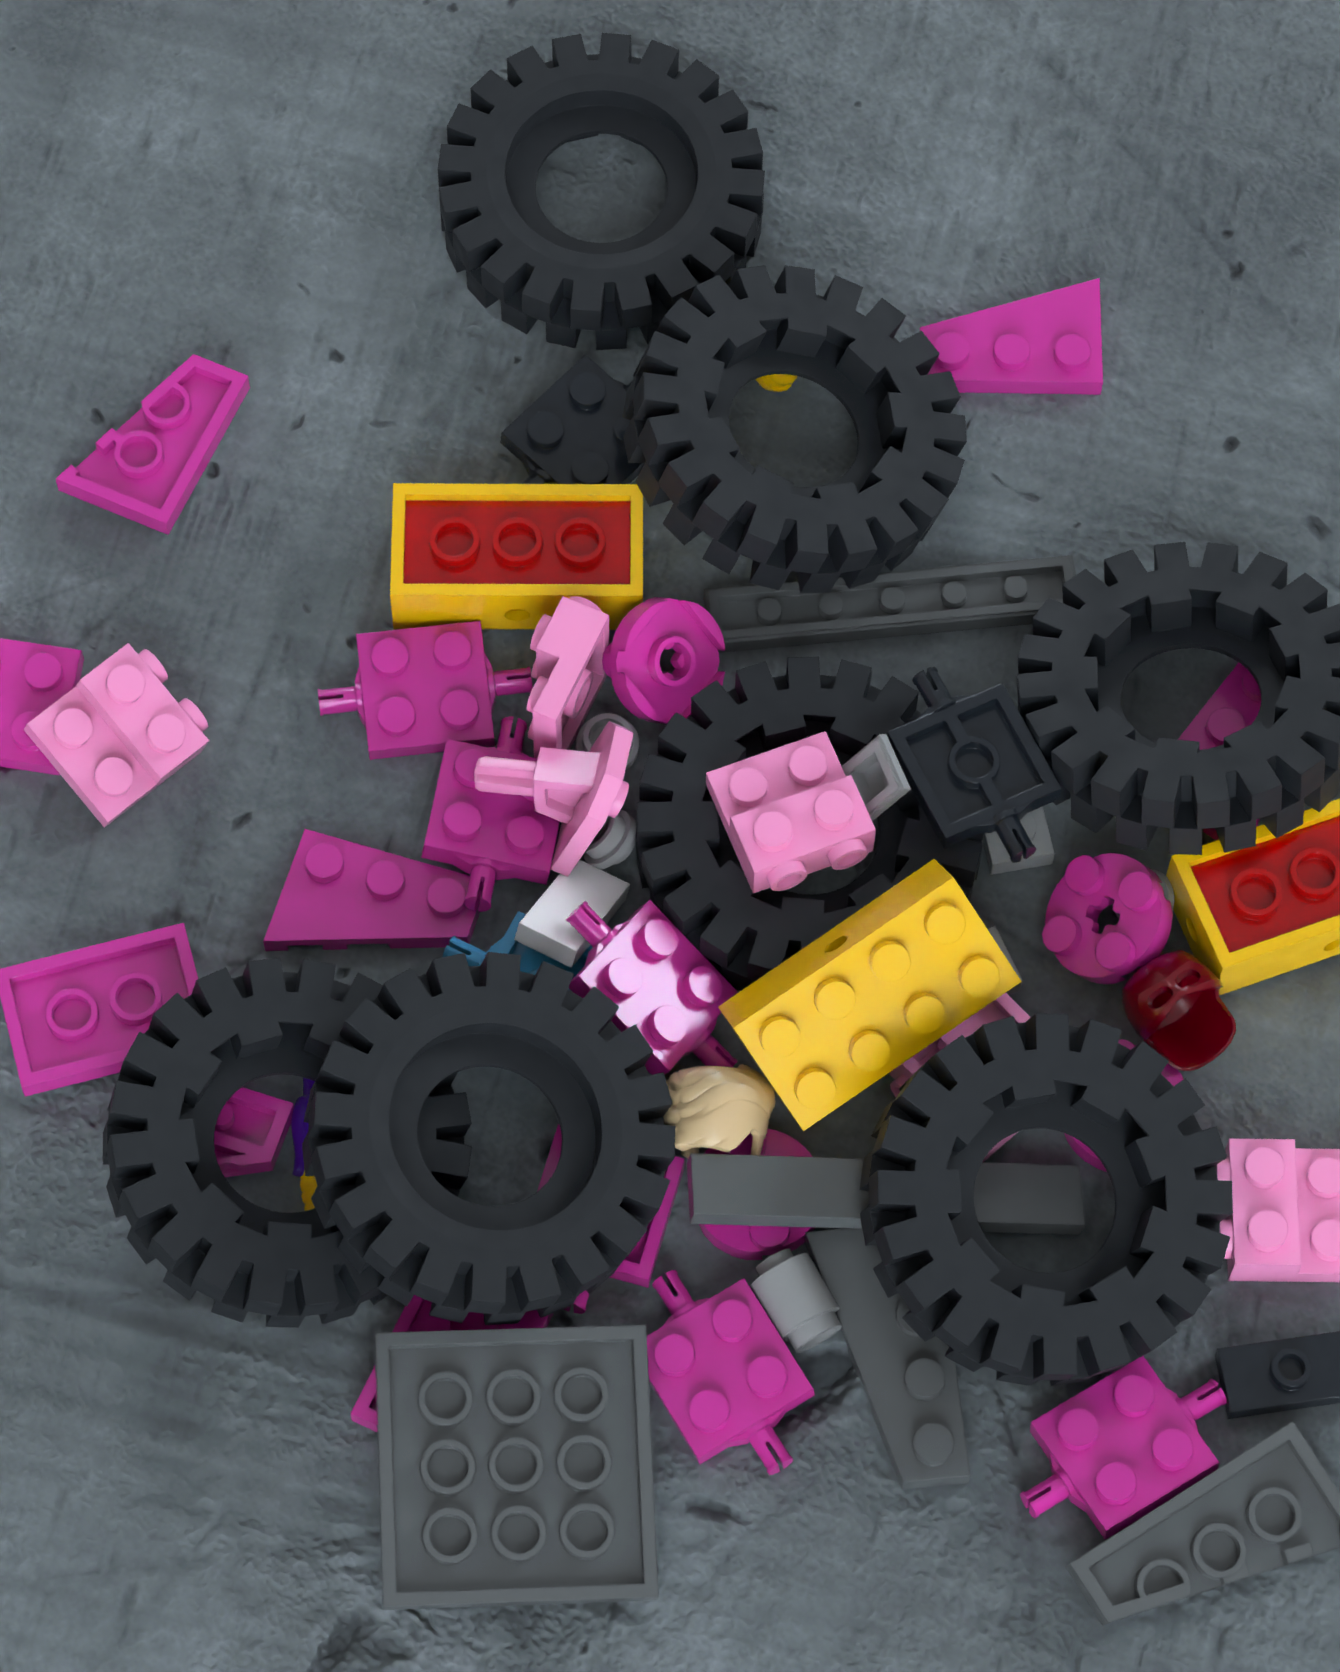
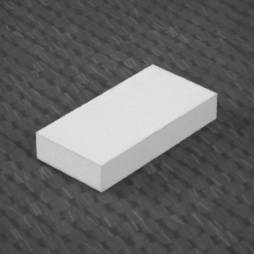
M579 860L568 877L562 874L558 875L519 922L514 940L572 968L590 944L566 921V918L580 904L586 901L593 911L607 924L625 902L630 884Z

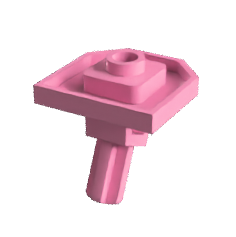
M609 721L589 752L540 747L537 761L488 756L478 758L474 774L475 789L482 792L534 797L536 812L560 821L561 827L551 870L568 877L605 824L607 817L615 818L624 804L629 783L623 781L634 733L623 726Z

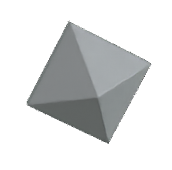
M879 734L842 765L845 775H852L872 821L911 790L886 734Z

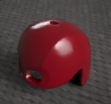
M1183 950L1168 952L1147 962L1131 976L1122 989V1003L1125 1014L1137 1035L1148 1046L1169 1061V1065L1180 1071L1196 1070L1213 1061L1224 1052L1236 1033L1235 1020L1219 996V989L1223 987L1221 981L1202 961Z

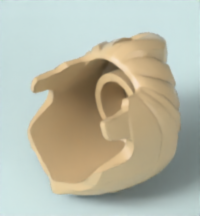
M741 1064L737 1068L696 1066L679 1070V1072L670 1075L666 1083L673 1104L663 1118L664 1125L676 1126L675 1148L681 1150V1155L689 1159L691 1153H699L700 1147L730 1152L737 1148L749 1133L753 1136L751 1155L761 1154L770 1115L776 1104L774 1089L762 1074L747 1065Z

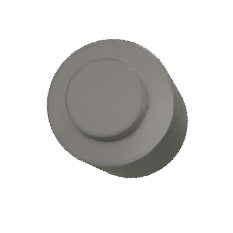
M788 1248L771 1255L756 1266L755 1269L759 1277L750 1287L783 1341H789L796 1353H801L817 1346L842 1328L835 1314L840 1308L808 1253L794 1256Z

